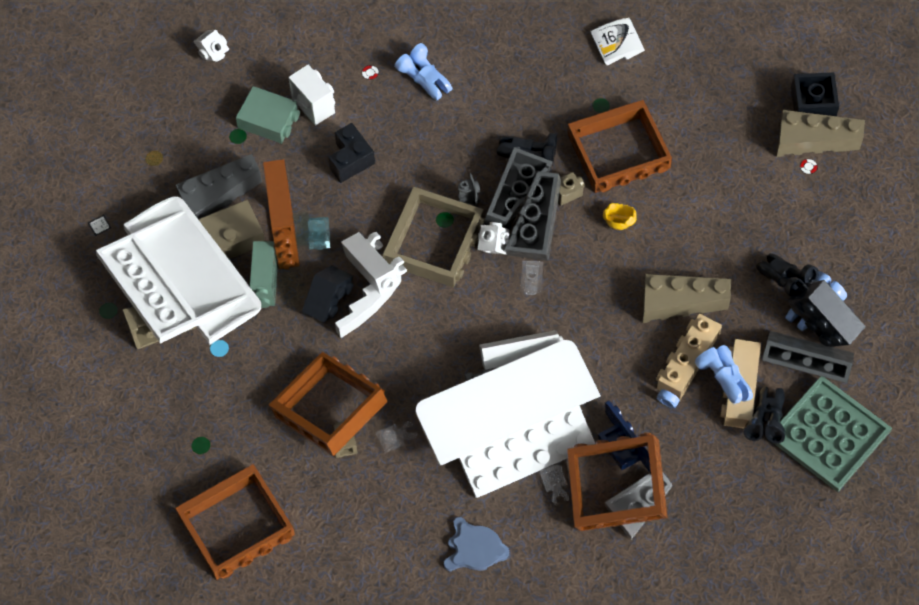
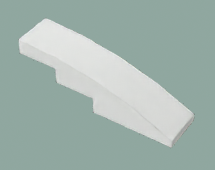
M396 275L398 283L400 284L401 275ZM371 284L362 289L363 298L349 305L350 314L335 322L336 332L340 338L370 318L389 299L397 287L382 295Z

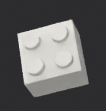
M307 65L289 76L292 100L297 101L299 108L315 126L335 113L334 90L329 83H325L322 80L320 73L316 69L313 70Z

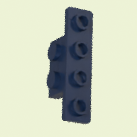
M610 400L605 402V413L614 426L599 433L598 439L611 442L617 441L618 437L623 436L636 438L637 436L634 434L632 425L628 421L625 422L620 409L616 405L613 406ZM646 447L609 452L621 470L641 460L651 474L649 452Z

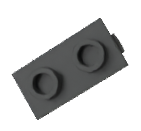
M470 173V180L462 181L458 185V199L460 202L477 207V203H480L478 194L480 187L478 181H474L472 173Z

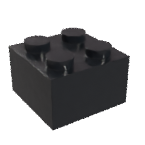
M835 72L794 74L791 85L794 111L837 117L839 100Z

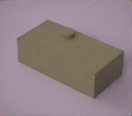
M248 200L198 219L228 259L253 250V241H265L264 233Z

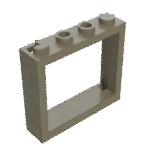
M413 187L383 253V258L388 264H391L393 259L400 257L404 261L402 265L407 269L406 272L454 288L457 280L460 281V278L462 279L464 270L462 268L464 264L469 263L471 247H475L478 242L477 233L485 222L484 209ZM420 203L472 219L450 271L398 254Z

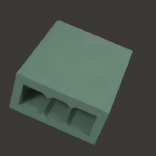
M253 86L236 116L237 127L282 144L285 137H289L291 125L298 120L300 110H298L297 101Z
M253 241L250 288L261 301V308L275 306L278 260L274 241Z

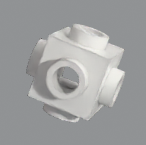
M207 30L193 41L199 49L198 53L201 58L207 61L217 62L224 58V53L229 50L225 38L218 34L216 30Z
M490 222L489 225H481L478 235V250L491 254L506 255L505 247L510 240V230L503 228L501 223Z

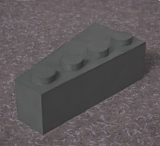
M514 147L487 212L484 225L496 222L501 223L502 227L507 229L522 207H524L537 172H550L553 162Z
M250 154L176 184L178 197L184 200L197 219H201L230 205L231 201L238 196H243L262 183L260 169L253 155Z
M537 172L528 193V198L520 212V217L513 228L509 243L505 247V252L508 256L549 261L561 184L558 173Z

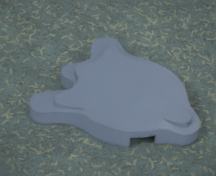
M457 517L454 520L453 526L456 533L449 539L448 545L450 548L455 549L456 553L445 559L444 567L447 571H453L461 567L482 571L487 570V567L492 566L494 563L496 564L499 561L508 559V547L501 542L499 536L492 529L471 525L462 517Z

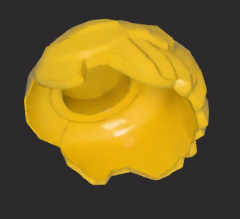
M610 203L603 212V218L609 227L615 230H623L636 222L635 208L628 205Z

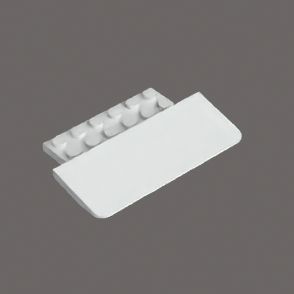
M170 197L124 224V230L128 236L96 250L99 260L159 343L196 326L210 345L258 314L261 310L259 298L184 200L179 197Z
M563 340L420 401L416 406V415L439 466L459 458L474 496L478 498L567 459V449L574 448L576 444H595L579 405L600 397V394L576 345L572 341Z

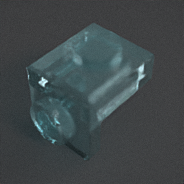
M308 218L309 249L322 250L330 248L329 218Z

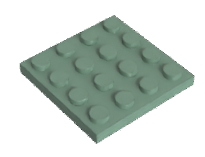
M821 376L780 421L785 428V440L775 445L836 492H839L891 432L892 427Z

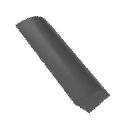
M770 331L762 361L847 383L853 364L854 353Z

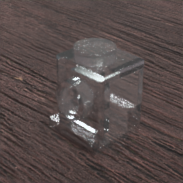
M522 260L520 292H525L528 295L541 294L543 262Z

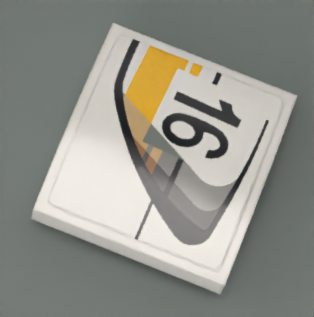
M630 18L617 20L591 31L606 65H610L623 57L630 59L645 51Z

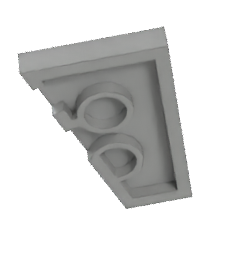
M649 473L606 501L605 507L608 511L616 512L655 506L651 474ZM663 473L664 490L666 496V494L672 488V483ZM645 522L620 526L632 540Z

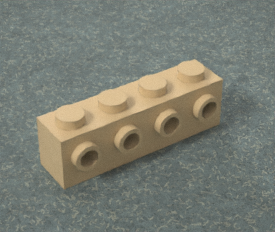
M701 314L697 316L696 320L691 319L686 329L688 333L686 336L682 335L676 345L678 347L675 353L671 352L666 361V364H668L666 369H661L656 377L658 381L657 389L667 390L681 400L699 370L695 364L696 358L704 351L713 347L720 335L722 325Z

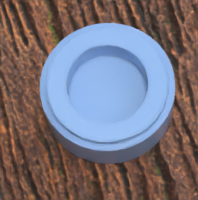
M661 389L657 395L658 401L669 408H676L680 401L676 395L664 389Z

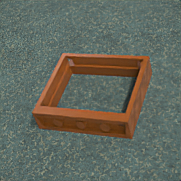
M644 100L568 124L567 135L594 193L606 192L618 185L625 186L633 180L646 179L651 174L657 172L664 173L671 168L672 157ZM640 118L659 159L598 178L579 138Z
M282 159L263 162L279 269L290 270V267H297L300 264L285 161Z
M321 352L269 404V407L278 420L332 456H335L388 401L384 395L385 390L380 388L378 383L373 384L364 374H357L348 364L343 365L335 356L330 357ZM328 372L368 396L331 435L291 410Z
M642 433L636 438L623 436L618 437L617 441L599 440L593 445L576 444L574 448L567 449L574 526L578 530L587 531L668 518L659 440L654 435ZM648 446L655 506L584 516L578 457Z
M254 464L175 508L178 517L216 580L229 577L233 570L240 566L246 567L250 565L254 558L259 555L265 556L269 554L273 547L278 544L288 543L292 536L295 535L293 526ZM255 483L282 526V529L217 566L189 519L248 485Z

